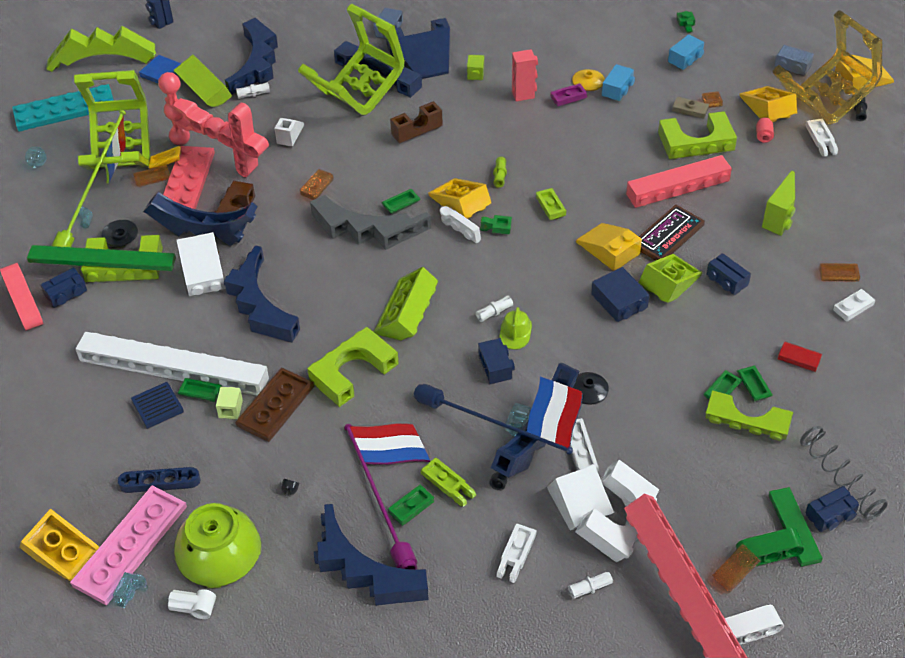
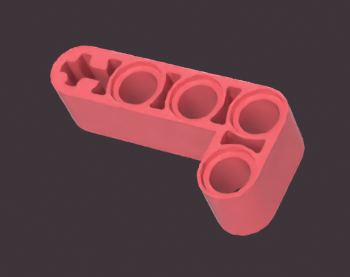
M18 262L0 268L2 278L25 331L43 325V320Z

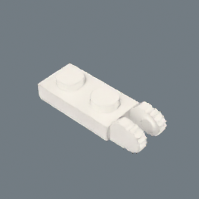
M823 118L806 121L805 126L816 146L819 147L821 156L828 155L826 146H829V151L832 155H837L838 147L836 146L835 139Z
M447 206L441 207V220L446 226L451 225L455 231H460L468 240L471 239L476 244L481 240L480 230L477 225L457 211Z
M519 524L515 525L501 557V563L496 574L498 578L504 576L507 565L513 566V570L510 573L509 581L515 583L536 537L537 530Z

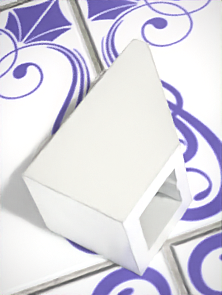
M280 118L274 128L277 144L293 147L304 126V122Z

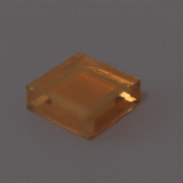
M719 91L702 94V99L704 103L709 104V108L723 105Z

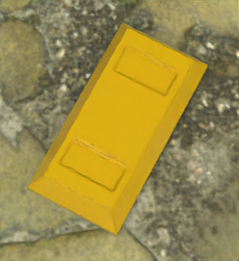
M177 146L150 156L149 169L154 170L180 160L181 147Z

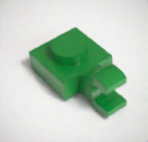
M692 11L677 13L676 19L679 26H684L686 33L693 32L692 26L695 25V18Z
M494 215V219L481 217L480 230L488 231L492 229V233L510 234L512 217Z

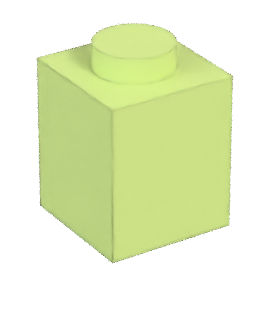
M220 387L216 403L219 418H239L243 402L240 388Z

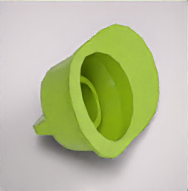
M519 307L505 315L500 330V338L503 345H507V348L512 350L521 349L528 344L532 329V322L525 312L520 311Z

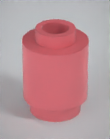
M761 118L756 124L757 139L760 142H769L774 138L773 123L769 118Z

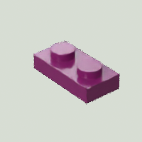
M579 83L551 91L550 97L557 106L587 98V92Z

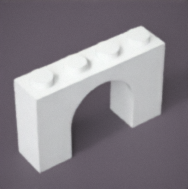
M618 460L607 468L601 482L619 496L625 506H628L644 493L653 496L657 502L656 495L659 489L622 461ZM596 509L583 516L575 531L616 563L630 557L634 550L632 546L638 540L636 536L638 532L628 521L625 526L617 525Z

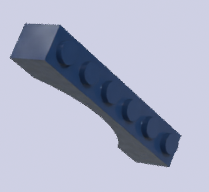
M347 41L343 42L334 50L335 63L345 67L357 52L359 46ZM365 54L359 62L360 65L366 64L369 69L378 71L386 77L393 70L392 67L368 54ZM403 67L402 73L394 82V85L399 93L411 98L422 88V75Z

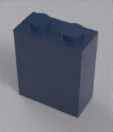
M623 267L592 281L591 295L616 322L628 319L630 316L648 308L650 295Z

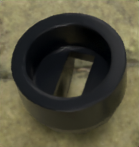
M499 472L494 473L489 481L490 486L495 490H503L507 484V476Z
M283 479L282 491L286 494L287 490L290 489L289 495H293L297 492L300 483Z

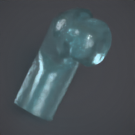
M82 206L78 216L82 219L81 227L87 229L90 226L93 214L86 207Z

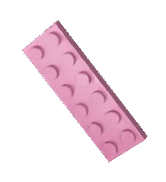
M151 486L71 580L72 587L107 606L187 508L186 502Z

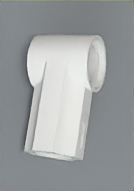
M173 590L168 598V608L171 611L191 613L198 619H209L216 595L209 590H198L197 593Z

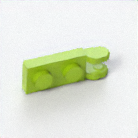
M436 457L421 469V474L450 498L452 497L461 507H464L467 501L458 492L459 490H462L470 499L476 496L474 489L465 483L463 478Z

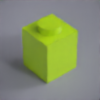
M468 55L467 80H483L484 55Z

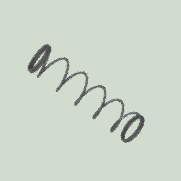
M821 426L810 428L802 435L800 444L802 446L811 445L809 453L812 457H824L822 469L826 472L836 471L834 483L838 486L849 485V491L852 484L861 479L863 474L858 475L850 483L838 484L836 482L837 473L841 468L850 463V459L846 460L837 469L826 470L823 467L824 460L827 455L838 448V445L833 446L824 455H812V445L822 438L826 431H823ZM820 429L819 433L812 440L803 443L804 439L811 432ZM872 489L866 496L856 499L857 501L862 500L859 512L866 520L879 516L888 505L885 499H881L871 504L862 513L861 507L863 502L876 489ZM884 503L878 511L869 514L877 505Z

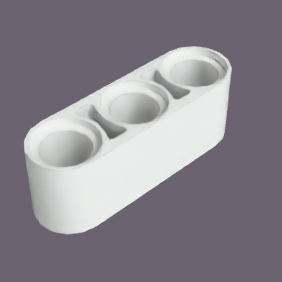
M765 605L725 618L740 645L774 635L784 628V624L773 605Z

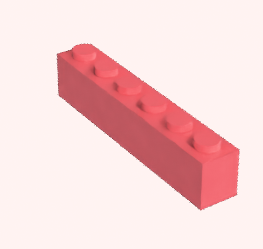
M720 155L628 181L626 195L635 208L728 182L730 181L732 168L725 158Z

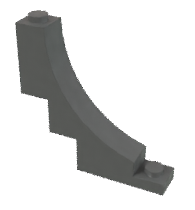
M326 195L310 201L312 215L332 239L349 232L358 244L375 238L387 250L431 229V218L427 211L412 219L407 213L391 216H372L342 208L331 201Z

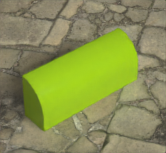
M193 54L174 69V72L209 106L216 107L222 105L232 97L227 87Z

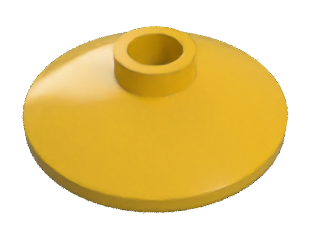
M592 69L580 70L572 78L573 85L580 83L586 91L600 89L605 80L600 72Z

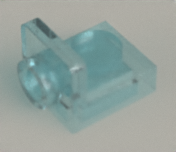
M124 572L113 593L117 606L125 608L128 601L133 599L135 589L147 592L148 585L142 575Z

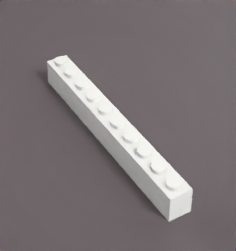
M85 332L76 347L79 360L82 362L184 381L185 378L220 384L222 387L240 388L241 393L256 396L264 389L269 380L267 366L137 342L99 333Z

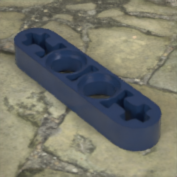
M194 467L128 471L118 477L119 487L125 493L147 492L151 486L160 490L189 489L198 486L201 481L199 471ZM168 476L175 477L174 481L169 483L164 480ZM146 478H154V481L150 484L143 483Z

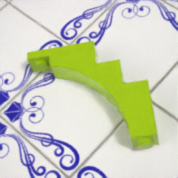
M121 26L114 36L96 27L89 37L71 28L48 58L46 69L53 72L61 63L68 66L82 58L103 54L126 56L147 64L156 54L155 44L124 26Z

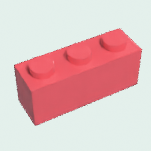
M532 49L512 52V93L515 101L535 98L538 59L536 55L534 56Z

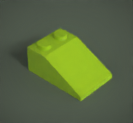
M791 170L766 204L762 228L778 235H782L785 230H789L793 222L791 217L796 209L794 207V171Z
M671 254L647 264L638 283L646 291L657 295L661 301L669 303L685 292L703 272L676 255Z

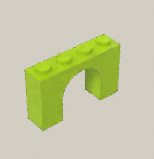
M725 111L708 114L707 128L710 135L703 138L690 137L683 133L676 118L659 121L658 134L669 159L735 151L737 136Z
M160 235L141 236L139 251L162 253L163 246ZM105 237L87 238L85 248L109 249ZM82 266L81 268L85 282L159 279L160 270Z
M368 327L358 331L353 337L342 342L340 346L328 352L323 358L312 363L307 368L309 380L314 382V385L338 407H341L354 397L353 384L338 371L344 363L351 360H365L384 375L399 364L398 352Z

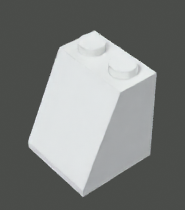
M214 233L178 239L177 244L189 296L226 289Z
M595 465L556 478L547 486L570 531L576 529L583 516L593 509H596L606 518L614 513Z

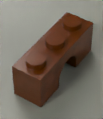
M433 101L420 106L419 115L414 120H411L405 113L390 118L391 134L398 143H402L443 126L442 110Z
M233 180L231 186L227 188L226 195L221 199L217 211L214 212H231L249 205L255 198L253 184Z

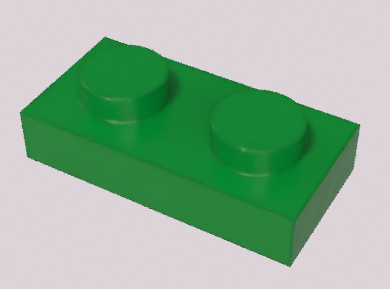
M420 484L389 507L388 512L403 526L434 503V497Z

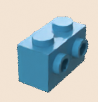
M690 34L669 49L668 62L684 70L692 65L695 60L702 57L704 54V42Z
M616 64L603 82L602 96L618 101L623 96H626L629 87L633 86L635 82V77L633 76L634 69Z

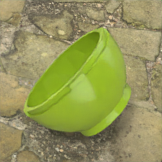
M220 503L205 504L195 509L182 523L174 544L175 561L183 576L196 584L207 586L208 588H221V586L236 582L253 568L261 554V538L251 519L240 510ZM190 546L193 548L191 552L188 550Z

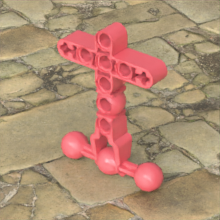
M170 72L161 75L158 86L162 92L167 94V97L164 98L166 104L164 105L163 112L173 124L169 131L170 141L177 146L187 144L190 139V130L202 133L203 135L207 134L212 139H218L219 142L233 149L236 171L241 176L247 177L258 166V157L269 147L266 138L254 133L252 113L249 106L242 102L239 103L228 113V121L224 122L221 118L213 117L212 114L197 107V104L182 98L177 99L176 92L180 88L179 77Z

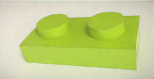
M553 188L536 192V199L549 220L566 216V209Z

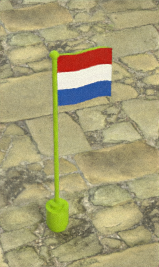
M124 110L119 111L118 120L67 230L58 231L51 246H72L75 238L72 237L71 228L104 157L121 156V152H124L126 147L124 115H126V112ZM118 163L105 164L107 183L110 182Z

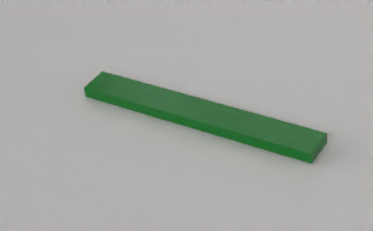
M32 245L27 256L28 263L172 271L176 260L175 253Z

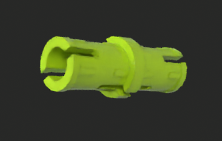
M504 157L496 159V165L493 169V184L498 188L504 186V178L507 174V161Z

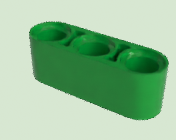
M787 528L746 538L736 544L741 564L745 568L796 557L805 550L796 528Z

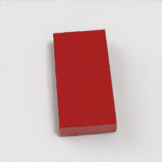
M785 341L778 356V360L816 372L822 358L821 353Z

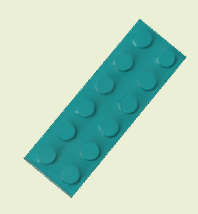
M109 84L89 88L95 102L114 101ZM80 91L12 107L18 132L89 115L88 106Z

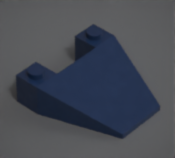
M446 18L432 20L431 31L404 36L401 27H395L405 60L404 67L421 74L422 79L449 74L450 26ZM386 38L387 48L390 54L393 56L390 43Z

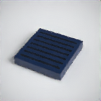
M168 382L131 397L132 403L147 429L184 412Z

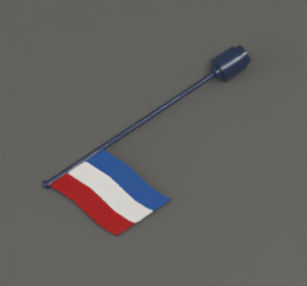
M540 376L539 389L530 411L527 432L444 400L443 391L433 386L419 384L414 391V398L419 403L436 409L442 404H446L566 451L568 455L573 453V448L571 447L572 433L583 398L582 391Z

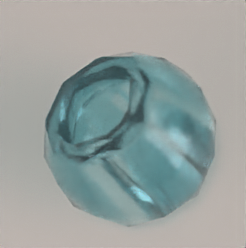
M38 146L30 147L25 153V161L34 168L42 167L47 160L44 149Z

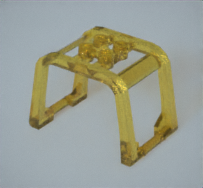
M838 10L833 15L836 29V52L803 84L799 85L795 82L791 74L780 65L773 70V74L785 90L795 93L796 98H799L816 111L827 124L836 123L877 86L882 76V39L841 10ZM848 25L863 35V42L871 50L872 70L846 51V29L849 27ZM842 61L868 80V82L858 90L853 86L852 81L844 79L840 72H833L831 69ZM825 75L831 78L832 84L830 88L827 83L819 81ZM815 86L822 97H828L834 106L840 105L841 107L833 114L828 113L820 96L810 88ZM842 88L845 94H853L847 101L843 100L839 93Z

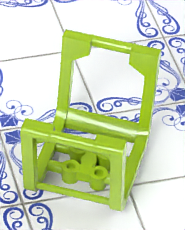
M350 4L347 11L360 41L357 52L337 77L330 82L319 77L314 69L305 64L299 67L298 72L324 94L333 95L347 103L359 114L366 115L376 107L402 73L405 60L395 26L354 4ZM363 17L376 23L378 31L388 39L393 56L369 44L362 21ZM365 54L393 68L386 79L378 71L369 69L366 64H359ZM354 69L359 71L361 75L360 80L357 77L349 76ZM370 80L376 85L381 83L376 91L369 85ZM346 81L353 90H360L365 97H372L365 105H362L349 94L342 84Z
M135 70L75 74L74 83L81 92L89 110L91 155L78 156L79 166L90 171L95 170L100 159L99 149L105 148L107 141L99 142L98 132H108L111 135L116 124L108 122L106 125L98 126V112L140 109L141 122L132 123L131 121H124V130L130 134L136 129H141V139L126 137L125 148L131 150L135 146L142 145V154L139 151L121 152V156L104 157L99 168H105V164L118 163L117 167L133 165L149 167L148 107ZM117 79L119 84L131 85L137 99L95 102L89 87L94 86L93 80Z

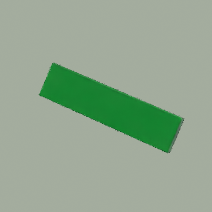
M790 487L769 491L768 496L783 529L796 528L805 549L802 554L796 556L800 566L821 563L823 559Z

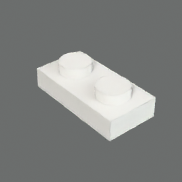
M860 289L835 304L833 310L847 322L872 307L875 299L863 289Z

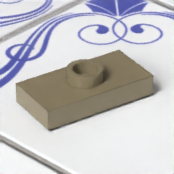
M677 97L672 111L704 119L709 109V104Z

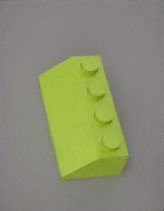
M424 267L400 278L374 333L401 341L408 337H413L417 333L418 324L424 317L425 309L430 304L429 300L436 291L435 287L438 280Z

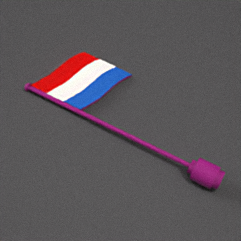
M346 424L344 429L348 431L395 541L390 550L396 568L417 570V559L411 545L407 542H399L366 464L388 465L411 461L430 462L420 437L413 424H389L373 427Z

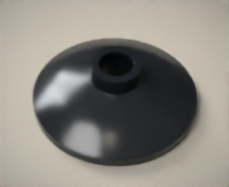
M129 220L113 221L102 230V237H105L107 244L115 247L131 243L138 234L136 224Z
M593 372L578 374L573 387L582 391V404L587 405L602 402L609 392L607 381L601 375Z

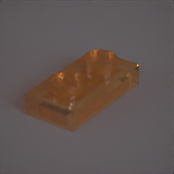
M318 169L300 189V195L312 200L317 199L334 180L333 174Z
M742 544L712 576L728 592H731L761 560Z

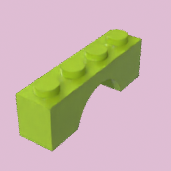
M713 390L706 411V418L711 423L729 424L730 428L741 430V428L748 429L752 434L761 435L762 433L770 435L771 439L777 441L786 440L793 416L792 411L772 407L769 412L762 416L749 417L738 411L734 405L732 395Z

